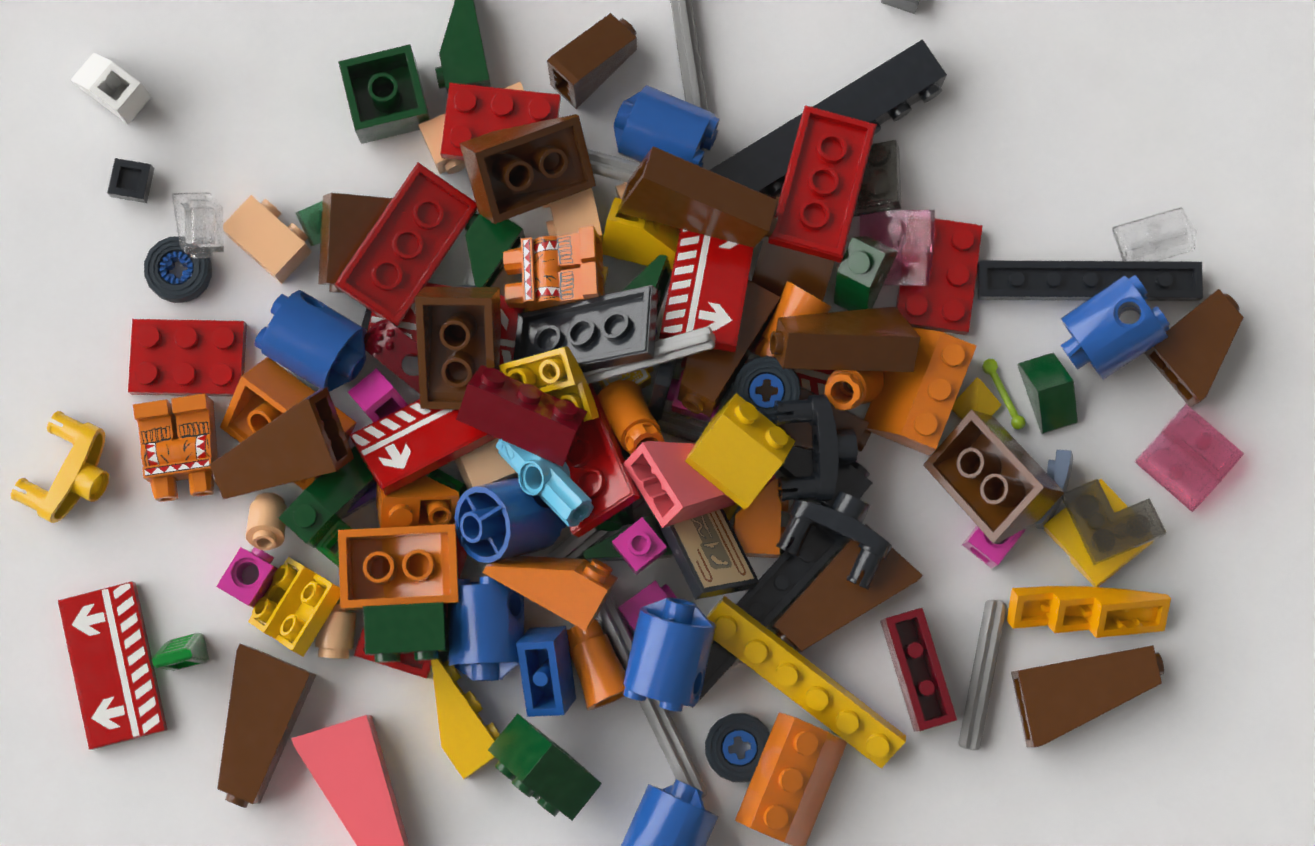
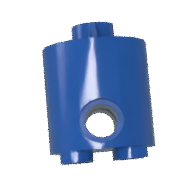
M646 85L642 91L624 100L616 115L613 127L618 153L641 163L654 146L703 168L704 163L702 160L705 155L703 150L707 149L710 151L718 134L716 129L720 119L715 117V114Z
M1136 275L1129 279L1126 276L1121 277L1060 318L1072 338L1061 344V347L1077 370L1090 362L1098 375L1104 380L1168 338L1166 331L1170 329V323L1158 306L1150 309L1145 301L1148 299L1146 295L1148 292ZM1127 310L1136 311L1140 315L1139 320L1133 324H1125L1119 318Z
M301 290L292 293L289 297L281 294L275 300L271 308V313L274 316L268 326L258 333L254 345L261 349L262 354L319 389L327 387L329 392L357 377L367 358L364 344L366 329Z
M518 477L474 486L466 490L458 500L454 514L456 533L461 546L470 557L483 563H493L546 549L555 543L560 536L561 529L567 526L539 495L532 496L526 494L520 487Z
M489 576L479 577L480 581L470 582V579H458L459 602L448 603L449 666L457 668L472 681L503 680L509 672L519 665L516 643L525 634L524 596Z
M670 597L641 607L623 682L625 686L623 695L640 701H645L646 698L659 700V706L670 711L681 712L683 705L694 707L700 700L716 624L708 620L695 603L683 599Z
M676 779L673 785L664 789L648 784L621 846H706L719 816L704 808L702 801L703 791Z

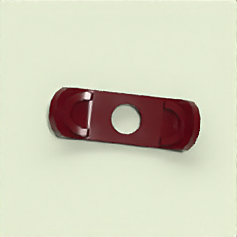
M385 319L376 322L365 334V350L420 394L419 374L416 376L408 375L402 368V361L406 355L411 353L418 354L417 343L390 321Z

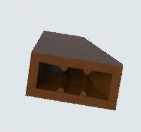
M609 13L547 60L550 85L577 109L637 50V37L635 36L637 33L633 26L625 19L621 18L618 20L613 14Z
M341 193L323 195L318 284L329 285V292L344 293L336 288L334 284L393 198Z
M1220 289L1166 331L1168 338L1144 353L1190 408L1207 397L1244 318L1239 312L1240 309L1237 302L1230 295L1223 294Z

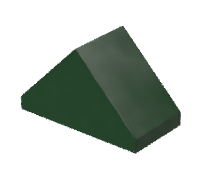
M1054 352L1017 364L1041 434L1078 423L1074 380Z

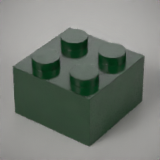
M411 44L338 61L354 129L361 144L420 130L419 124L430 120Z
M443 602L363 606L365 654L375 656V662H401V654L413 653L414 660L416 661L440 659L439 652H448L446 605Z
M518 713L488 749L499 760L495 767L510 779L511 783L529 798L532 796L538 800L537 803L554 817L560 811L573 821L602 784L569 753Z

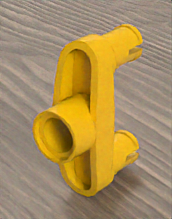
M61 411L55 412L51 418L62 423L63 427L48 422L47 431L72 443L73 447L61 466L51 488L47 491L29 482L26 478H21L16 482L15 486L25 490L27 494L12 489L10 495L12 500L36 510L39 517L51 523H56L63 519L80 497L90 502L97 501L105 492L110 478L107 471L97 467L105 443L104 430L90 422L83 424Z

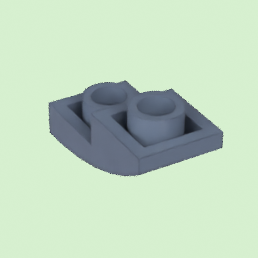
M1056 450L1055 460H1048L1047 474L1066 492L1072 471L1073 454L1069 450ZM1065 493L1039 521L1034 523L1036 528L1044 529V525L1053 518Z

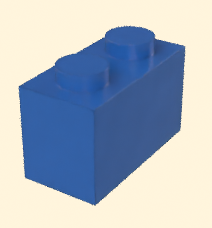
M566 626L529 628L516 643L527 717L565 715L577 699Z

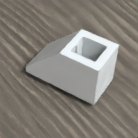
M96 53L89 57L71 79L72 83L128 125L151 99V95L138 80L113 61Z

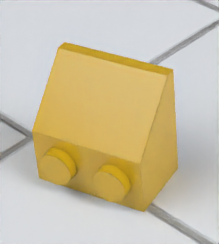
M735 393L710 420L685 462L745 510L783 464L795 440L787 435L782 428L776 426L760 413L751 403Z

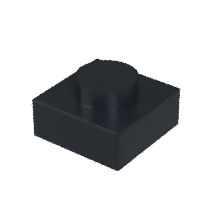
M115 158L107 194L113 198L147 203L155 168L148 163Z

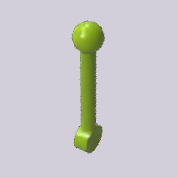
M994 359L985 360L982 370L991 376L1012 417V427L1017 430L1023 429L1026 425L1025 418L1018 415L996 371L998 368L997 362Z

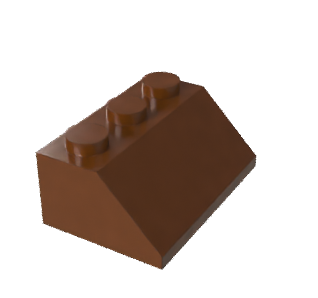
M972 409L923 464L994 544L1000 543L1039 521L1065 493L993 416Z

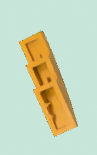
M1090 586L1012 588L1007 622L1013 629L1048 625L1054 633L1089 630L1095 638L1165 631L1171 598L1167 594Z

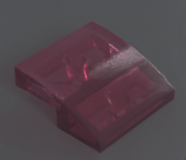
M935 210L860 211V236H868L898 251L883 285H929L934 249Z
M1186 403L1162 428L1160 434L1135 459V463L1193 512L1244 455V452Z

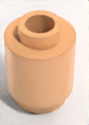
M262 493L256 496L255 500L250 504L246 540L259 550H271L281 546L284 542L286 525L279 517L287 509V506L281 496L275 493Z
M340 604L334 606L315 638V647H319L318 657L349 659V649L354 648L355 612L341 609Z

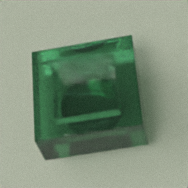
M323 200L295 212L304 233L308 236L310 246L321 243Z

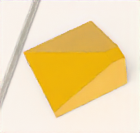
M976 377L955 400L952 411L962 420L971 409L992 416L1002 404L988 387Z

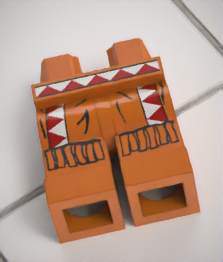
M594 226L579 228V233L561 236H542L534 240L532 237L521 239L520 248L503 252V265L508 275L522 274V282L505 284V302L510 308H528L530 311L605 295L604 275L602 273L604 271L602 239Z
M206 394L172 398V403L165 399L133 404L134 418L138 422L141 443L143 478L151 483L155 500L167 502L178 499L176 481L189 479L190 495L193 497L212 495L214 493V479L209 464L218 459L214 401Z

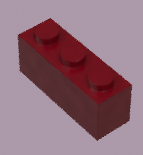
M481 365L468 382L456 420L563 467L575 446L588 411L577 407L568 400H561L549 395L534 385L524 384L506 376L498 369Z
M923 608L881 620L880 623L914 732L957 721Z

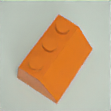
M913 327L921 337L914 372L883 371V389L879 396L871 401L864 419L869 422L866 429L872 433L930 456L937 449L977 346L941 331Z
M266 357L241 376L220 428L241 443L315 391L272 359ZM335 407L346 438L349 440L350 434L357 422ZM321 475L293 483L305 490Z
M779 712L735 821L789 845L806 846L847 742L826 730Z

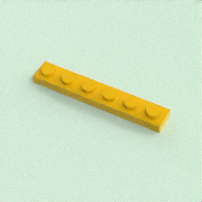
M725 595L707 615V619L716 624L713 640L881 769L906 742V735Z

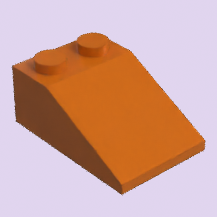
M456 524L338 530L341 609L358 610L363 609V606L459 602Z
M516 556L489 563L482 572L584 631L587 630L597 617L618 577L611 574L613 569L597 559H592L589 562L586 559Z

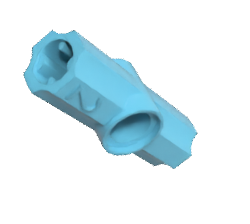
M498 440L495 446L499 450L498 453L518 473L520 487L526 494L532 496L539 495L568 527L577 526L582 520L589 517L594 508L591 504L592 500L570 478V471L566 462L562 467L506 441Z

